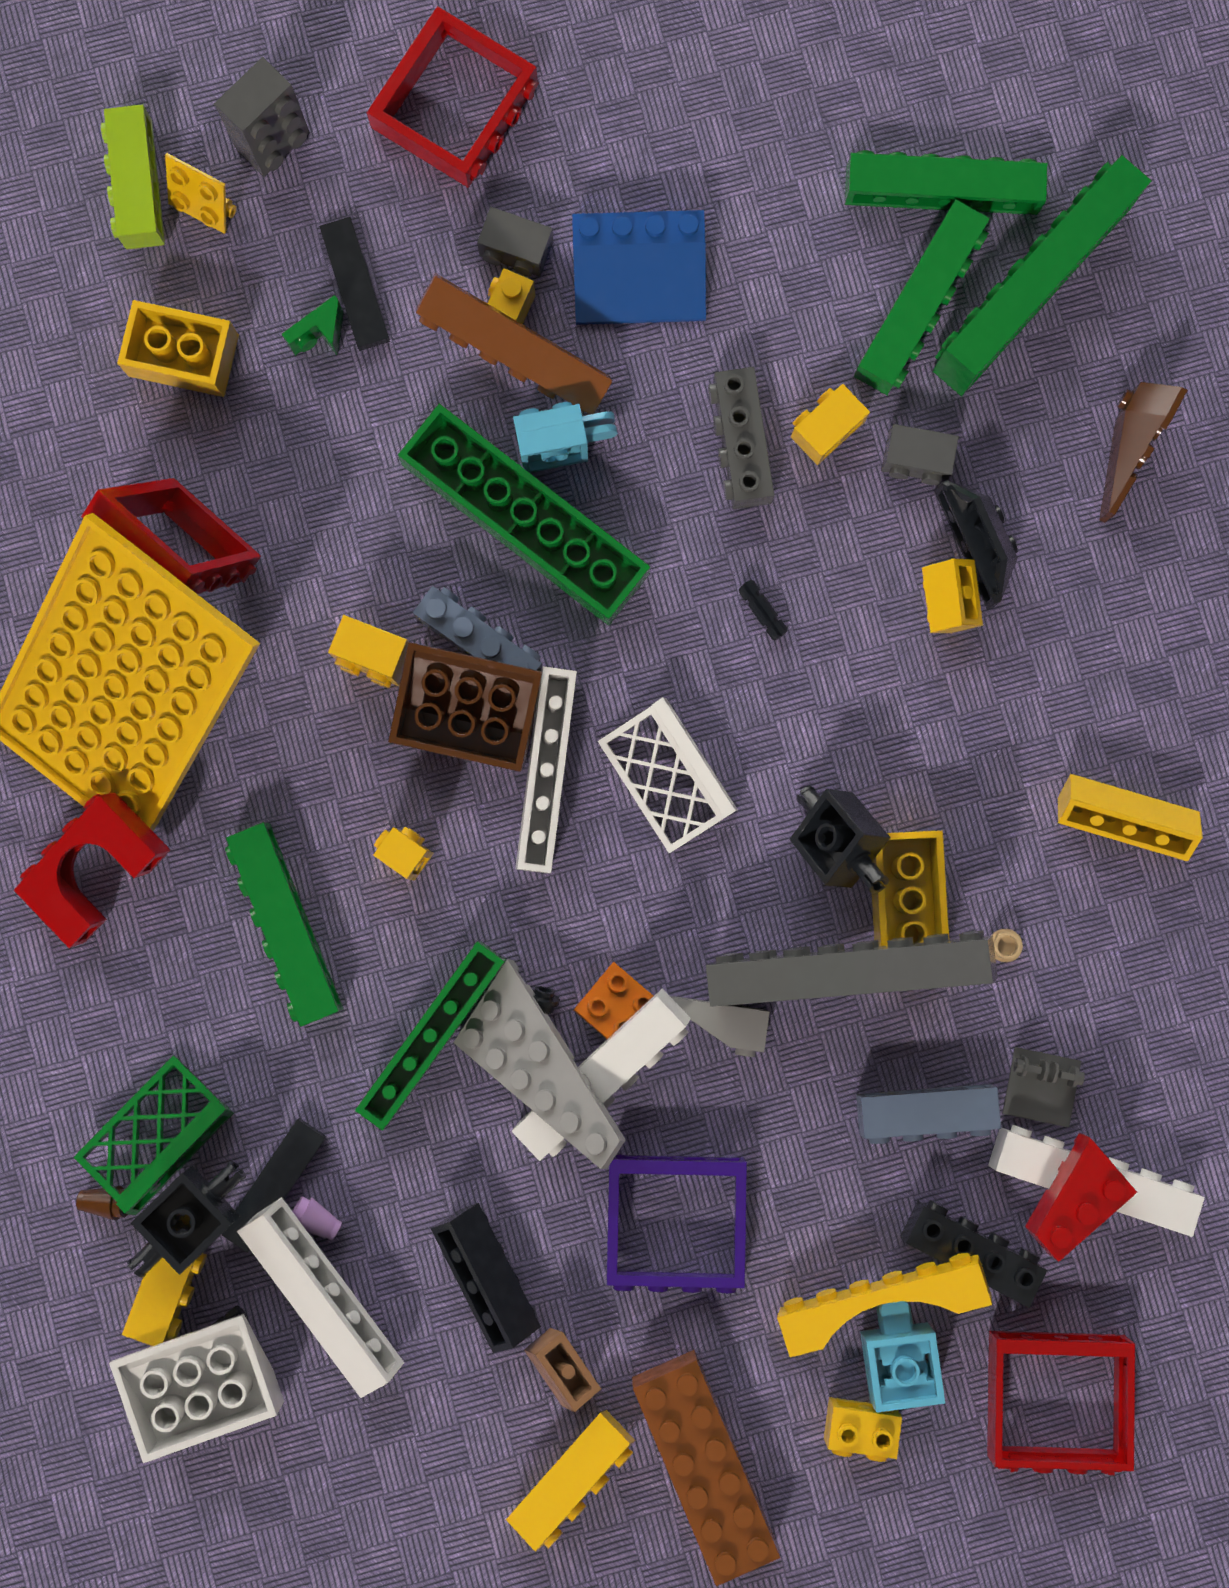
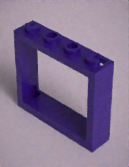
M616 1155L609 1165L607 1286H613V1289L616 1291H632L634 1286H648V1290L652 1292H666L668 1287H682V1291L688 1293L702 1292V1288H716L717 1292L726 1294L735 1293L736 1288H745L747 1162L745 1158ZM619 1174L735 1176L733 1274L617 1271Z

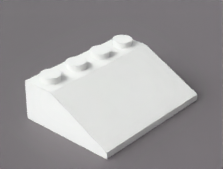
M244 1314L115 1359L109 1363L143 1463L277 1416L284 1403L274 1370Z

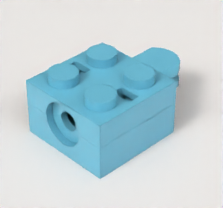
M571 402L558 403L552 409L539 411L536 408L521 411L519 416L513 417L522 465L529 473L588 462L589 442L610 439L618 434L616 425L612 424L615 422L613 412L606 411L582 416L580 404L572 405Z
M906 1301L878 1305L879 1329L860 1331L869 1400L876 1413L945 1404L935 1331L928 1322L913 1324L911 1308Z

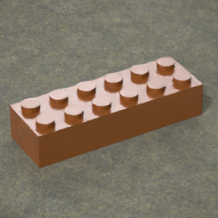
M695 1350L633 1376V1391L716 1587L779 1559L780 1554L776 1540Z

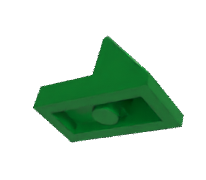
M335 295L282 333L285 342L295 356L301 351L306 352L316 345L317 339L321 336L332 351L338 355L344 311Z

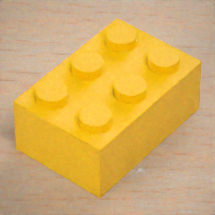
M133 300L117 364L128 377L224 397L239 334L229 320Z

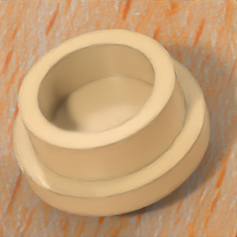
M999 929L991 935L993 936L996 960L1012 962L1020 956L1023 943L1021 937L1015 931Z

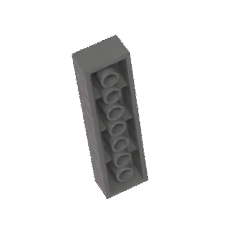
M984 930L962 932V934H959L960 939L949 940L948 934H936L923 937L922 943H913V937H903L887 941L888 946H879L878 940L857 942L852 944L853 949L845 950L844 943L817 947L818 952L811 953L810 946L783 950V955L778 956L776 949L749 953V958L745 959L743 952L715 956L716 962L706 965L710 1007L992 984L998 978L993 936L984 937Z

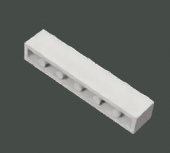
M543 666L534 719L515 869L549 874L552 870L577 671Z
M663 988L578 1066L580 1072L585 1074L590 1081V1088L600 1104H604L606 1109L615 1100L612 1094L620 1087L624 1091L630 1088L639 1078L636 1072L644 1065L650 1069L664 1055L660 1051L669 1042L675 1046L688 1033L685 1027L691 1018ZM532 1110L512 1130L514 1135L539 1161L548 1153L554 1157L567 1144L563 1136Z
M1012 1125L1011 1130L1001 1127L988 1166L995 1171L1049 1189L1059 1172V1166L1062 1161L1065 1162L1070 1153V1150L1063 1148L1065 1142L1049 1136H1044L1043 1141L1031 1137L1032 1131L1016 1125ZM1109 1157L1110 1161L1138 1192L1116 1212L1193 1237L1205 1198L1193 1192L1195 1186L1174 1179L1172 1185L1162 1182L1161 1174L1144 1168L1141 1169L1139 1174L1128 1170L1130 1164Z
M279 1198L255 1214L237 1233L359 1397L362 1398L389 1383L405 1362L283 1198Z

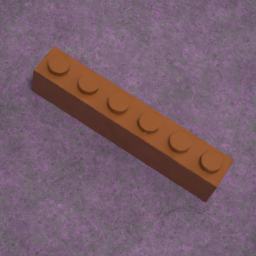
M437 273L433 275L416 308V313L421 316L419 322L434 331L441 327L451 333L449 336L451 341L463 348H467L469 344L480 350L478 356L492 365L496 366L498 361L509 367L508 373L516 379L525 383L528 378L539 384L537 390L545 396L554 399L558 395L567 402H571L572 405L580 404L582 415L584 412L590 415L595 413L613 381L608 374Z

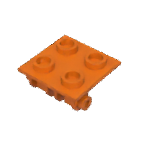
M612 962L573 1011L608 1039L644 1006L653 995L615 962Z

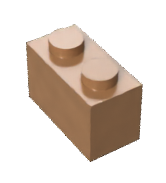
M549 1328L524 1349L563 1407L576 1412L601 1390L562 1331Z

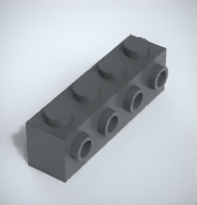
M754 367L715 372L713 384H708L710 404H716L718 416H713L715 436H721L723 448H718L720 468H726L728 480H723L725 500H731L732 509L771 504L775 495Z

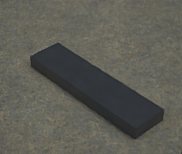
M351 217L319 226L358 350L362 351L390 342Z
M298 1118L235 1210L240 1217L222 1236L248 1253L250 1249L237 1231L255 1214L282 1197L285 1200L327 1136L301 1118Z

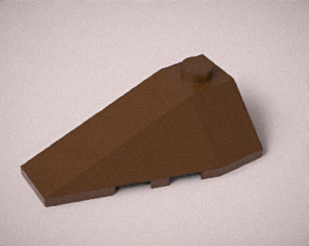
M1140 382L1132 391L1127 389L1117 405L1121 411L1115 420L1099 517L1100 521L1107 522L1118 511L1137 479L1138 474L1134 473L1135 468L1139 470L1147 458L1151 456L1155 448H1153L1150 442L1155 441L1163 429H1167L1186 395L1187 389L1178 386Z

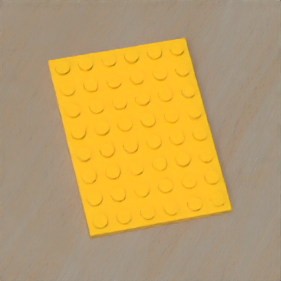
M94 513L85 515L0 691V741L82 806L96 794L104 795L115 792L154 832L260 643Z

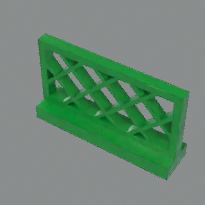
M173 1055L73 1158L106 1190L125 1214L136 1216L234 1112L226 1104L222 1103ZM176 1067L183 1074L182 1089L165 1090V1077ZM189 1081L196 1087L195 1089H189ZM159 1084L158 1090H153ZM202 1093L210 1101L200 1113H188L189 1094ZM182 1094V1113L164 1114L165 1095ZM158 1095V1114L140 1115L141 1101L146 1096ZM134 1109L133 1116H128L130 1112ZM181 1118V1132L175 1138L163 1139L164 1119ZM188 1118H194V1119L188 1124ZM140 1120H157V1139L139 1140ZM122 1121H133L132 1140L115 1141L116 1127ZM109 1135L108 1141L102 1142ZM164 1143H170V1144L163 1150V1144H164ZM156 1144V1158L150 1164L138 1165L139 1145ZM132 1145L131 1165L114 1166L115 1146ZM108 1146L107 1166L95 1167L86 1158L96 1147ZM138 1169H144L138 1176ZM114 1170H131V1184L120 1193L113 1186ZM100 1171H107V1178Z

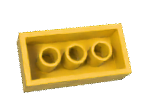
M943 830L887 833L891 838L873 860L881 872L889 879L888 884L884 885L885 888L882 891L872 894L874 940H878L879 946H888L887 941L894 938L913 937V943H922L923 937L928 935L948 934L949 938Z

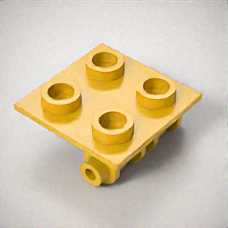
M166 153L168 204L178 211L196 218L206 226L225 234L226 218H233L237 207L233 205V201L226 198L225 183Z

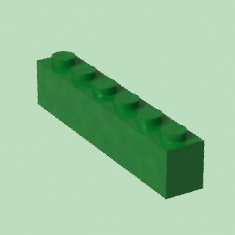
M862 150L857 153H851L846 166L845 205L949 210L956 199L978 212L1038 215L1046 202L1048 163L1037 162L1034 159L1005 161L1001 157H991L986 160L972 159L967 155H960L954 158L939 157L937 154L907 156L903 152H893L887 155Z
M955 199L861 360L853 377L887 396L893 386L898 389L900 388L909 372L904 369L908 359L916 360L925 345L924 342L920 341L925 331L932 333L941 315L936 313L940 304L948 305L957 289L952 285L957 276L964 278L973 260L968 258L973 248L979 251L989 233L984 228L990 219L989 217Z
M262 822L226 837L229 845L225 847L226 855L232 866L237 865L241 877L237 878L239 888L245 897L249 896L253 906L250 909L252 921L257 928L261 927L265 936V940L262 941L263 949L269 959H274L278 971L274 972L275 979L282 991L286 989L290 1000L287 1003V1009L293 1022L298 1021L300 1027L344 1010L271 824Z
M477 941L355 1109L357 1113L382 1131L390 1124L506 962L505 958L483 942Z

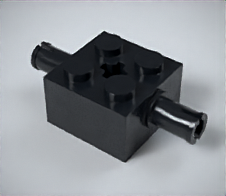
M812 786L802 789L800 793L805 799L801 795H797L796 800L808 814L789 840L825 886L853 888L860 878L870 893L875 894L885 888L884 885L888 884L889 879L881 872L873 860L891 837L853 792L825 789L820 796Z
M230 1161L210 1182L206 1181L193 1166L182 1172L131 1222V1225L148 1243L133 1258L128 1260L127 1264L130 1270H133L144 1261V1264L134 1272L138 1277L144 1278L164 1258L179 1275L184 1272L240 1217L224 1197L241 1180L246 1178L243 1169H240L229 1178L239 1167L238 1164ZM186 1214L191 1218L187 1225L182 1222Z

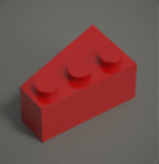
M1078 1133L1074 1140L1075 1145L1065 1162L1062 1161L1058 1168L1059 1172L1049 1190L1046 1189L1025 1225V1228L1042 1248L1058 1262L1138 1193L1090 1137Z

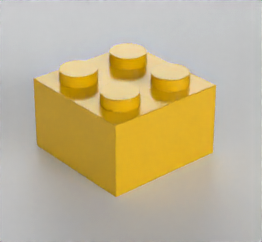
M343 615L328 653L336 660L334 664L349 674L359 676L360 672H363L375 684L390 688L392 683L400 687L409 641Z

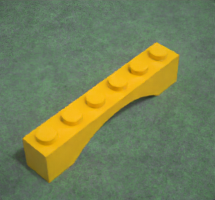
M961 1253L949 1258L950 1262L936 1265L935 1262H927L917 1266L914 1272L902 1274V1271H893L882 1276L883 1280L869 1283V1280H860L850 1284L849 1289L839 1292L831 1288L817 1293L816 1298L803 1301L802 1297L787 1300L783 1303L784 1306L780 1307L777 1319L790 1358L822 1350L832 1335L848 1320L862 1311L881 1304L899 1301L923 1302L943 1307L957 1314L992 1305V1295L979 1255L970 1256L969 1253Z

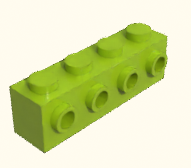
M143 104L104 109L105 122L101 123V134L104 143L108 147V154H104V164L107 174L111 176L112 186H107V194L110 205L114 207L115 217L110 219L113 236L121 241L126 250L165 245L152 119Z

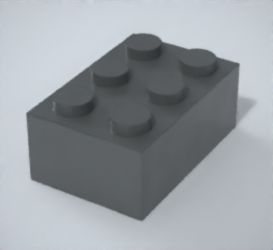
M264 57L260 58L214 103L237 152L263 177L270 171L278 169L283 163L284 157L293 149L302 146L307 135L310 133L292 85Z

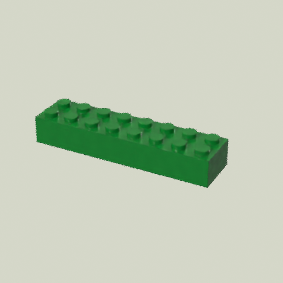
M1123 155L1113 165L1107 161L1094 176L1093 182L1088 187L1085 186L1073 199V204L1068 210H1063L1050 225L1051 228L1045 235L1042 233L1032 244L1027 255L1023 259L1019 258L1007 273L1008 276L1002 283L998 282L987 294L986 300L980 307L976 306L970 312L958 332L953 331L941 346L942 349L935 356L938 363L932 372L962 397L1131 210L1152 180Z
M440 403L398 453L399 460L404 468L608 626L650 575V566Z

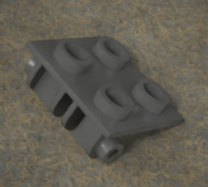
M1015 1047L1002 1114L1069 1127L1077 1085L1082 1086L1085 1079V1073L1080 1071L1082 1061Z

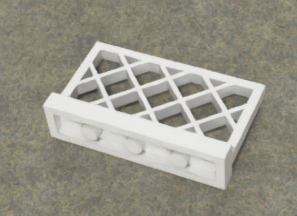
M662 697L653 703L651 707L598 741L668 853L673 852L738 810L667 698ZM651 715L659 726L656 740L638 736L640 722ZM634 727L633 735L625 733ZM662 732L667 738L668 742L660 741ZM619 736L632 738L628 758L615 755L608 743ZM637 740L655 743L651 763L633 759ZM659 745L672 747L676 752L674 768L655 764ZM619 760L627 761L626 769L623 768ZM680 760L685 766L686 770L678 769ZM632 763L650 767L646 786L635 784L630 779L629 773ZM654 768L673 772L669 791L650 787ZM677 773L692 777L695 782L692 796L673 792ZM637 788L645 790L643 797L641 796ZM698 788L704 798L696 797ZM649 791L668 795L664 814L651 811L648 807ZM672 796L691 800L687 819L668 815ZM695 801L708 803L716 816L705 823L691 820ZM655 816L663 818L661 826ZM667 819L686 823L683 837L674 843H671L665 834ZM690 824L699 826L688 833Z

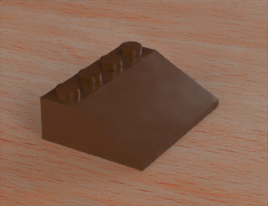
M408 642L388 742L521 772L525 768L543 672Z

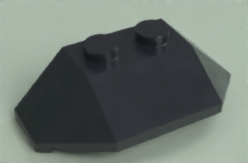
M948 480L943 481L934 492L964 559L975 561L978 590L986 609L989 610L1002 600L1018 559L1016 555L1018 552L1017 544L1011 535H1007L1003 526V513L998 505L993 504L991 497Z

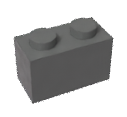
M490 206L477 241L479 255L492 265L499 266L502 263L513 267L521 275L531 276L533 274L541 277L554 242L553 228Z
M893 424L887 435L881 471L888 472L890 477L896 479L915 477L922 479L921 482L925 484L939 485L941 482L948 480L952 475L959 436Z

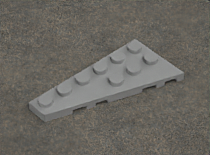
M507 959L453 1043L597 1167L607 1169L626 1139L604 1104H600L591 1090L590 1081L578 1069L573 1061V1054L548 1014L542 1011L535 1000V993L530 985L525 984L518 972L520 969L515 961Z

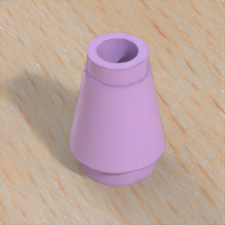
M302 1196L292 1211L308 1233L328 1238L331 1241L338 1233L342 1224L341 1221L337 1220L335 1216L312 1197L307 1199Z

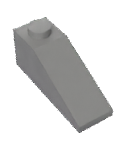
M670 996L691 1018V1021L730 1048H736V1055L755 1057L756 1051L764 1052L770 1011L738 1005L710 1007L709 1001Z

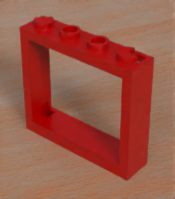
M437 6L366 112L373 130L469 188L479 174L483 175L487 166L486 161L491 153L495 154L501 148L504 134L509 126L514 127L518 122L522 112L521 108L526 100L530 101L533 99L534 91L539 84L537 67ZM447 36L452 37L517 77L463 160L393 118Z
M175 478L98 489L81 516L84 518L85 515L94 513L197 594L207 591L212 592L224 586L230 587L232 584L239 582L245 583L249 575L255 574L257 570L255 565L261 557L259 553ZM164 512L215 559L189 565L137 517Z
M989 1331L987 1456L995 1467H998V1469H1009L1010 1472H1018L1019 1468H1032L1035 1472L1045 1474L1052 1473L1053 1469H1066L1069 1473L1079 1475L1087 1474L1088 1470H1101L1102 1473L1115 1476V1472L1134 1471L1135 1343L1127 1336L1119 1334ZM1004 1354L1114 1357L1113 1449L1002 1446Z

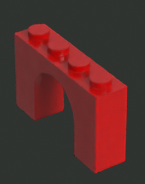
M115 792L104 795L96 794L91 797L83 806L85 809L83 814L79 818L72 819L62 829L64 835L58 841L50 843L41 852L43 858L37 864L28 867L21 874L20 878L22 881L14 889L15 893L68 948L86 942L107 920L81 893L75 881V859L79 851L86 844H94L108 851L133 878L149 874L171 850Z

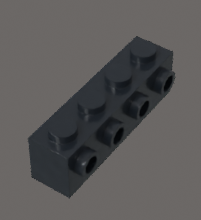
M919 1200L917 1201L900 1235L906 1244L942 1263L950 1262L949 1258L957 1254L969 1253L970 1256L978 1254L988 1286L1030 1308L1048 1271L1038 1263L1040 1260L1039 1256L1022 1247L1019 1253L1008 1247L1010 1241L993 1232H990L989 1236L978 1232L979 1225L963 1216H960L958 1221L947 1216L949 1210L932 1200L929 1201L928 1205Z
M479 1203L459 1209L430 1228L493 1353L516 1347L541 1327L535 1316V1311L528 1302L520 1286L519 1279L513 1272L504 1254L503 1247L498 1242L489 1225L488 1218L482 1211Z

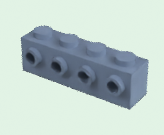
M432 586L413 611L414 616L419 622L466 655L541 671L543 668L542 663L538 661L541 656L526 645L522 649L511 642L514 637L500 626H497L495 630L484 623L487 618L471 606L468 610L457 603L459 598L445 587L439 591Z

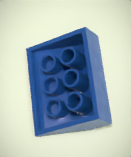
M704 210L572 214L576 325L706 321Z

